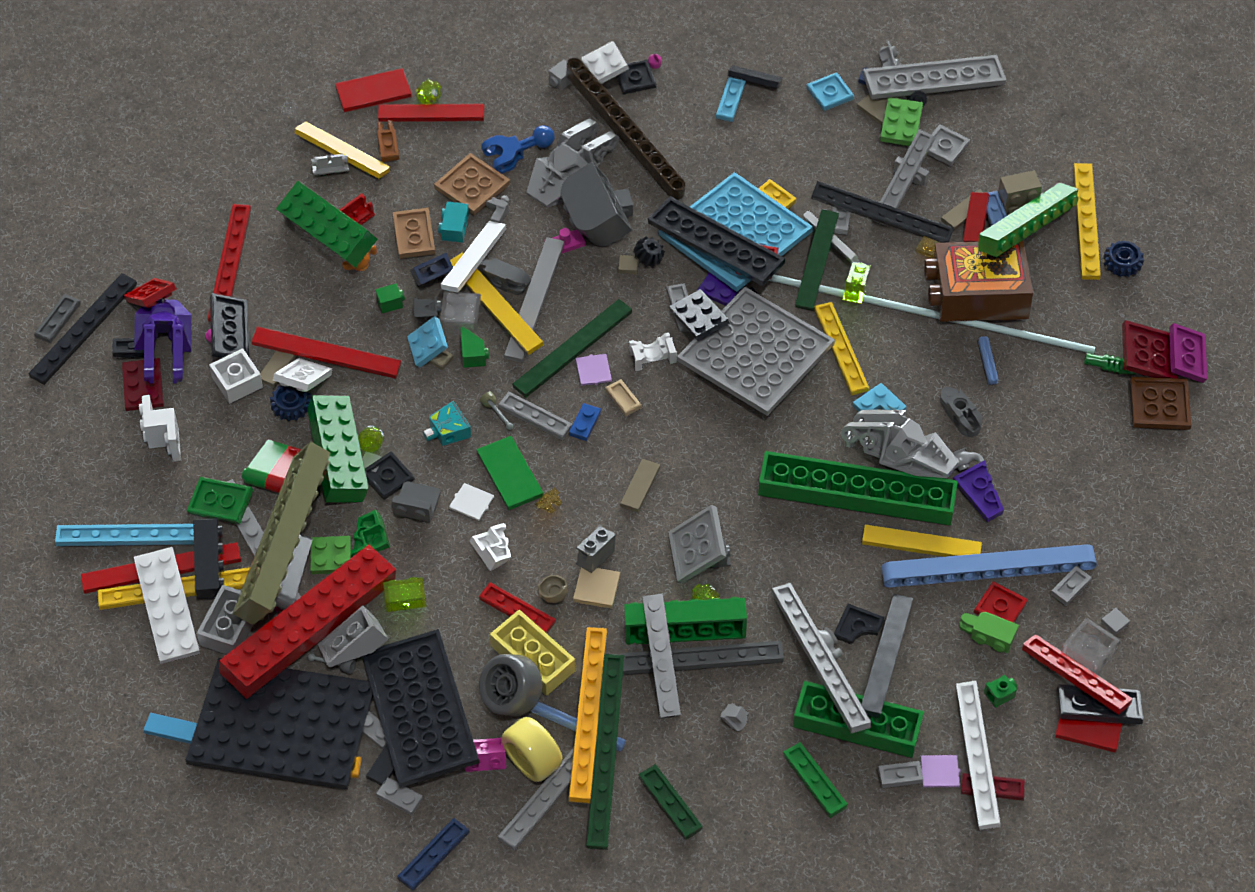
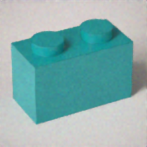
M447 202L446 208L442 209L441 219H443V222L439 223L438 233H441L443 241L463 243L469 218L468 204Z

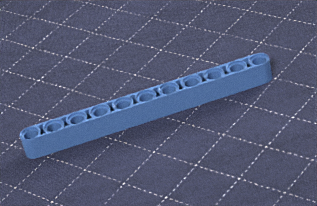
M1074 545L891 561L884 563L881 569L884 585L889 588L1070 572L1075 566L1081 570H1092L1097 566L1092 545Z

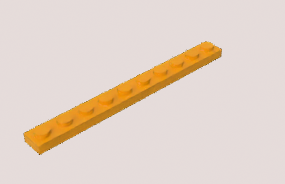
M587 627L569 802L590 803L603 661L607 629Z

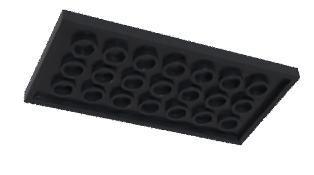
M439 629L381 646L373 653L363 656L400 788L480 763Z

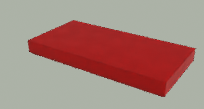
M403 68L335 83L344 112L412 97Z

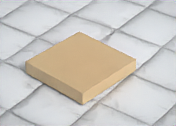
M581 568L573 602L612 609L620 572L596 568L590 573Z

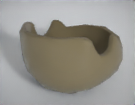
M550 575L544 578L538 585L539 595L547 603L556 604L561 602L568 593L566 580L558 575Z

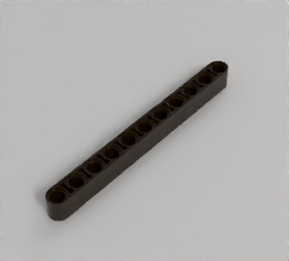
M570 58L567 61L566 76L611 130L619 136L623 144L664 192L676 200L682 199L685 192L684 179L579 58Z

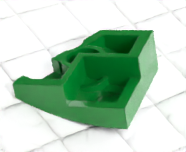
M376 509L358 517L357 531L353 537L355 540L354 549L350 550L352 557L367 545L373 547L377 552L390 547L383 518Z

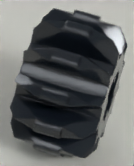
M647 236L642 239L640 238L633 250L634 258L639 259V264L643 263L645 267L649 265L653 268L662 261L665 253L663 250L664 245H660L659 240L655 241L653 236L651 238Z

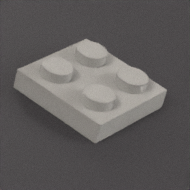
M939 124L931 134L935 136V140L927 154L952 166L967 148L970 139Z

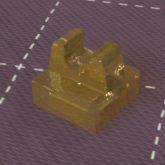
M554 487L547 491L535 505L549 513L554 512L555 509L552 507V503L556 506L562 504L558 496V490Z

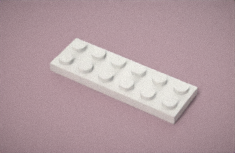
M173 547L134 557L160 663L163 664L200 654Z

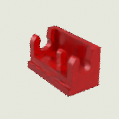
M362 193L339 209L360 225H363L375 216L372 202L367 204L366 197Z

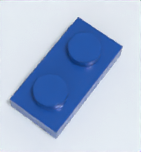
M583 403L569 431V436L587 441L601 414V408Z

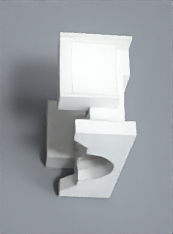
M669 333L657 337L655 342L647 345L642 344L641 341H629L630 355H634L635 371L642 370V364L667 358L670 364L677 363V351L672 341L673 338H670Z

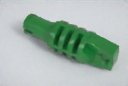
M1086 353L1085 365L1097 366L1102 371L1108 370V372L1113 371V373L1118 372V374H1136L1135 372L1124 370L1123 357L1120 359L1118 356L1115 358L1113 355L1109 356L1108 354L1099 356Z

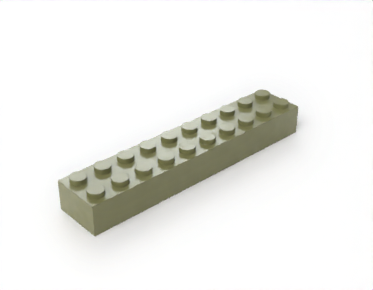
M311 441L291 461L232 613L252 625L259 620H263L268 612L271 613L276 606L274 601L282 590L281 582L288 574L287 566L294 558L293 550L300 542L299 534L306 526L304 521L312 510L310 505L318 495L317 487L322 483L324 476H322L323 471L327 469L330 463L328 461L330 452Z

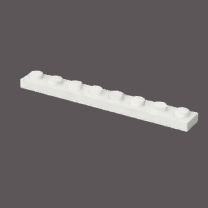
M977 682L958 683L956 686L979 829L1001 827Z

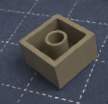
M1035 170L1000 177L998 194L1006 214L1010 215L1041 194L1042 185Z

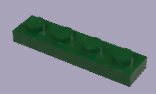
M656 764L638 774L640 781L685 840L703 830L702 824Z

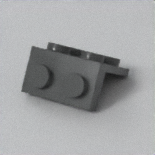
M404 482L399 496L394 495L391 501L393 514L431 522L441 494L440 489L412 482Z

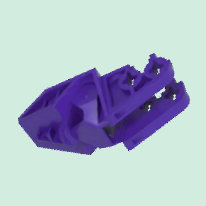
M159 299L154 306L149 308L142 306L135 313L134 350H144V381L154 383L155 339H157L158 332H168L169 339L172 340L173 384H177V381L182 382L183 352H191L192 315L178 300Z

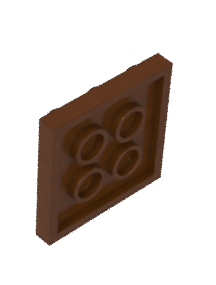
M1131 377L1130 391L1133 428L1191 429L1188 379Z

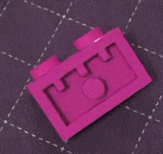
M502 738L473 740L480 763L466 767V772L506 769V754L502 745Z

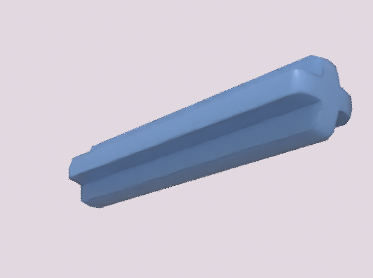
M987 336L980 337L978 343L987 381L990 385L997 384L998 375L989 338Z

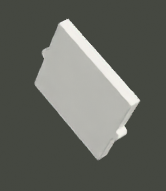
M464 483L459 492L455 494L449 509L480 521L485 511L489 510L488 506L493 500L494 495Z

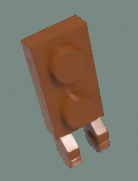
M392 120L388 121V130H383V124L377 122L382 162L399 160L395 129H393Z

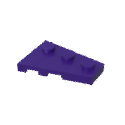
M984 460L954 476L953 480L958 481L957 487L985 521L989 522L1002 515L1004 509L998 493L994 489L991 475L987 471V465Z

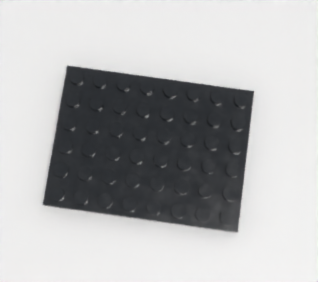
M218 658L185 759L186 764L348 790L364 733L366 717L374 697L370 681L285 668L246 699L219 673V660L222 658Z

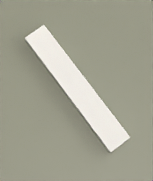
M489 221L443 280L441 289L458 293L505 232L506 224Z

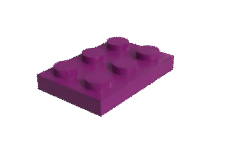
M1173 323L1169 327L1171 372L1204 383L1207 380L1205 334Z

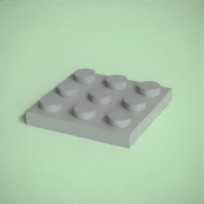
M708 506L668 532L676 577L680 583L688 581L726 557L716 506Z

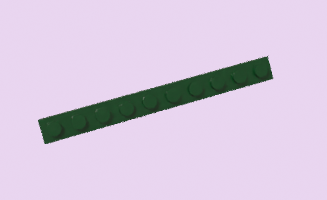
M604 654L587 848L608 850L624 669V655Z

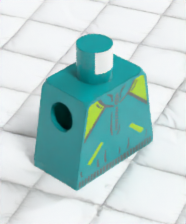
M454 401L429 417L430 428L423 431L427 442L437 438L442 446L472 437L471 426Z

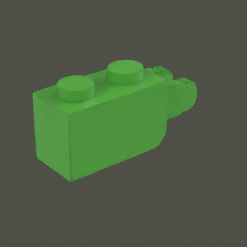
M982 612L978 617L964 613L959 624L960 629L971 634V639L976 643L986 644L998 652L1009 653L1019 627L1018 624L988 612Z

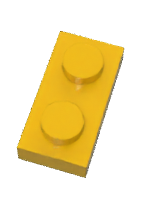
M771 179L758 188L787 209L796 203V197Z

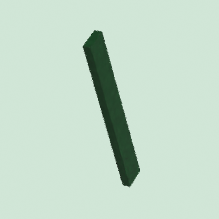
M620 299L615 301L513 383V388L527 398L632 313V308Z

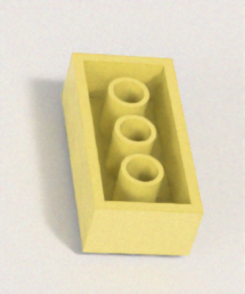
M520 610L490 633L491 647L500 655L516 654L526 656L537 665L542 676V693L546 696L576 671L575 658Z

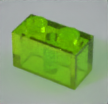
M852 262L846 280L843 300L862 303L868 284L869 265Z
M423 577L383 582L387 612L427 607Z

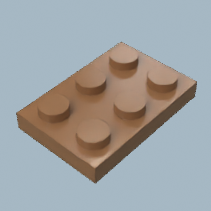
M429 208L393 212L399 259L435 254Z

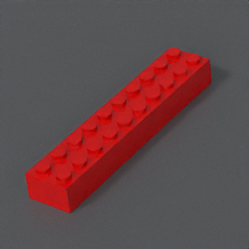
M367 545L220 659L219 673L247 699L335 630L361 606L368 604L393 584L396 579V568L373 547Z

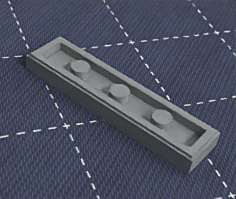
M509 391L498 404V408L561 440L565 438L573 425Z

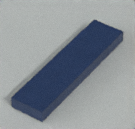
M453 818L399 873L397 879L414 891L470 833L469 829Z

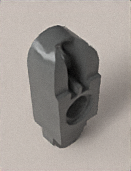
M493 258L491 261L483 260L478 266V270L489 278V282L493 286L514 295L522 293L531 282L529 275L525 271L496 258Z
M952 387L942 389L940 402L945 407V412L959 432L967 437L978 435L981 431L982 415L961 389L959 391Z

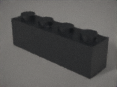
M217 518L193 520L195 592L197 599L216 598L221 586L225 585L224 578H221V572H224V562L220 560V555L224 554L223 543H220V537H223L222 525H218Z

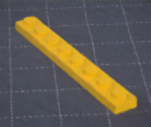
M1074 163L1075 188H1078L1079 197L1076 211L1081 279L1100 280L1092 164Z

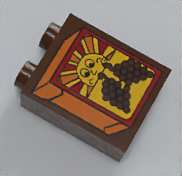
M1020 241L997 257L978 251V242L935 243L934 257L925 258V280H934V284L928 287L929 307H938L940 322L1029 319L1033 290L1023 241Z

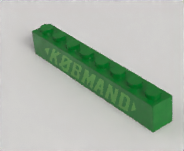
M1058 183L979 234L978 251L995 257L1004 253L1076 206L1079 200L1078 188Z

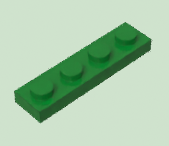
M801 742L783 751L784 758L830 818L847 809V802Z

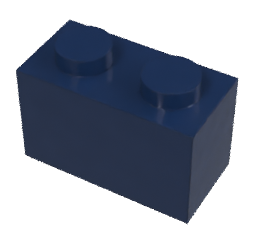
M444 253L412 268L410 272L419 287L449 273L453 266L447 253Z

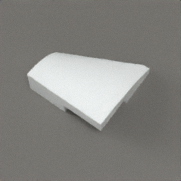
M504 523L492 526L488 532L472 536L470 539V543L490 571L505 564L511 558L510 550L508 549V538L505 537L503 532L506 529Z

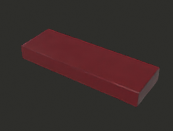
M962 773L961 794L974 795L971 774ZM992 776L996 798L1024 800L1025 779Z

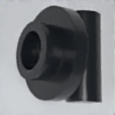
M915 91L911 96H907V100L923 102L924 107L927 103V96L922 91Z

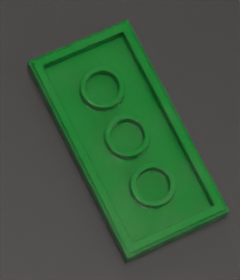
M512 436L476 449L481 462L508 511L544 497L541 487Z

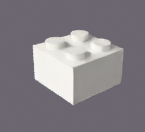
M240 349L209 364L212 379L229 404L263 388L261 374L244 349Z

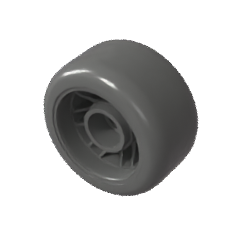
M516 654L495 656L487 662L480 675L479 691L481 699L489 710L498 715L520 716L528 713L536 706L542 693V676L539 668L526 656Z

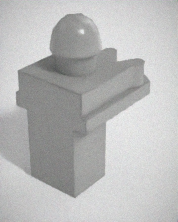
M504 195L500 200L492 197L491 200L486 202L487 208L494 211L491 221L503 222L510 210L508 196Z
M732 703L727 705L720 717L731 729L740 731L746 725L748 712L743 707H738Z

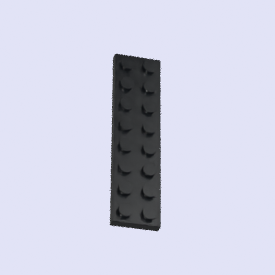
M671 196L648 218V224L761 286H764L785 264L784 257Z

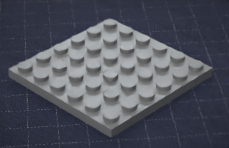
M744 287L722 310L729 319L730 324L699 341L694 338L677 356V361L768 416L834 346L835 339Z

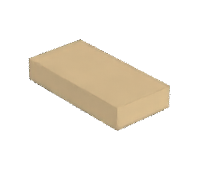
M621 379L605 387V391L625 416L642 408L640 402Z

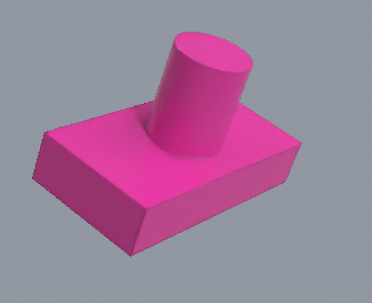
M563 228L560 230L559 236L553 237V239L564 241L561 254L586 246V242L578 229L570 232L569 229Z

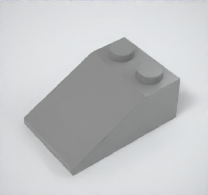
M361 606L319 642L318 646L327 665L331 667L373 653L377 648L383 646L388 638L378 619L364 606Z

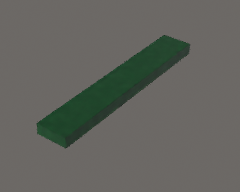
M821 209L795 303L796 308L814 310L837 226L839 212Z

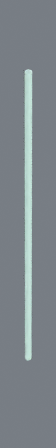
M773 275L772 279L768 280L799 288L802 282L801 280ZM820 285L819 288L821 293L940 319L938 311ZM949 321L1094 354L1095 351L1093 346L983 321Z

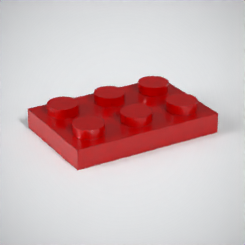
M153 278L123 296L126 302L149 308L157 304V300L170 297L177 288L173 282Z

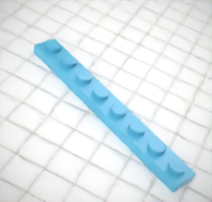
M193 524L57 525L55 543L56 546L194 544Z

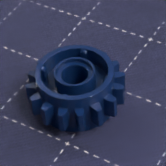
M1128 241L1111 243V246L1107 247L1106 252H1104V265H1107V270H1110L1113 275L1130 277L1132 274L1136 275L1137 271H1141L1144 263V253L1140 252V247Z
M283 385L278 386L277 390L272 392L273 397H270V405L275 416L279 415L281 420L287 419L288 421L305 417V413L308 412L307 408L311 400V393H308V391L302 392L295 387Z

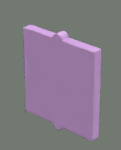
M590 354L586 357L576 358L581 386L612 382L606 354Z
M957 755L921 756L923 787H960V769H958Z

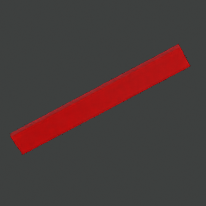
M232 205L213 291L215 294L230 297L233 295L251 205ZM210 309L208 314V322H211Z
M258 326L251 341L252 345L394 379L397 378L401 366V360Z
M238 542L223 545L224 554L220 555V560H223L224 565L241 562ZM194 551L175 555L180 574L195 571ZM135 563L81 574L84 594L101 589L140 583Z

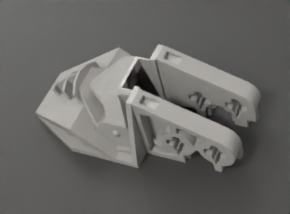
M587 119L563 132L557 147L550 153L549 157L536 158L527 195L547 208L564 202L561 196V187L565 179L592 161L596 166H599L603 162L607 151L612 153L615 151L619 136L610 131L583 145L586 138L592 140L599 131L598 123L592 119Z
M861 410L854 416L853 422L846 424L841 431V436L847 443L846 447H853L855 442L860 440L864 453L880 458L879 464L914 476L948 478L959 464L958 459L937 433L924 436L920 425L906 417V410Z

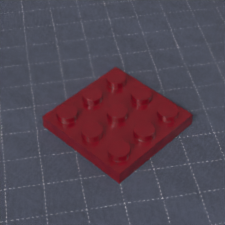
M1125 320L1122 323L1124 370L1153 378L1178 379V374L1171 372L1170 332Z

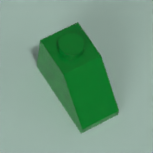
M460 327L463 367L486 366V359H489V350L484 347V340L465 327Z

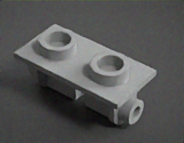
M887 41L888 46H883L879 50L883 67L901 65L899 58L896 59V56H898L896 47L891 46L890 42Z
M331 155V161H328L327 156L311 159L313 175L349 171L347 155Z

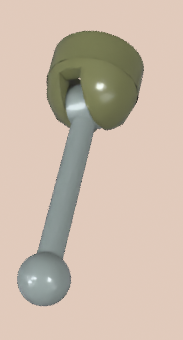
M491 391L482 395L480 402L483 406L493 408L506 424V429L512 430L513 424L509 423L495 406L497 401L495 395Z

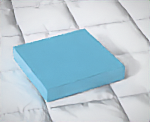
M837 72L811 82L806 86L823 111L854 99V94Z

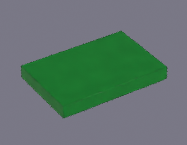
M200 477L187 512L196 516L211 519L217 518V520L240 524L253 488Z

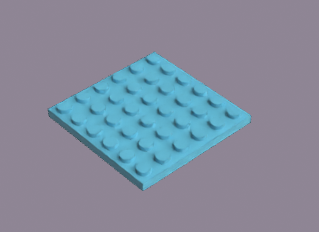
M735 172L690 206L760 245L778 247V255L780 256L784 255L813 232V226ZM659 230L660 237L736 292L751 281L749 278L736 274L729 267Z

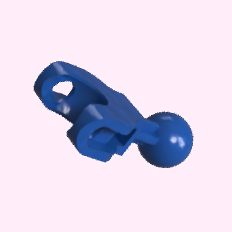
M541 125L533 131L531 137L518 141L515 135L512 137L496 135L485 140L482 143L481 149L486 156L501 155L494 160L493 168L502 174L513 170L517 162L524 158L523 150L535 145L540 148H547L554 142L555 135L550 127Z

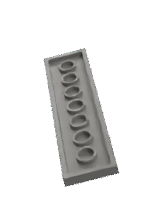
M997 55L863 70V76L871 99L907 96L915 91L934 93L1006 84V77Z

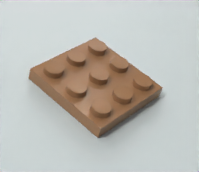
M470 153L434 184V189L453 202L468 204L469 213L476 215L486 206L488 200H491L492 197L495 198L510 185V179Z

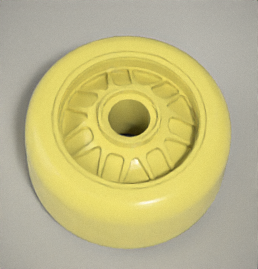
M530 717L521 718L503 733L502 745L515 766L530 780L535 782L543 781L561 766L562 754L558 745L547 730L536 720Z

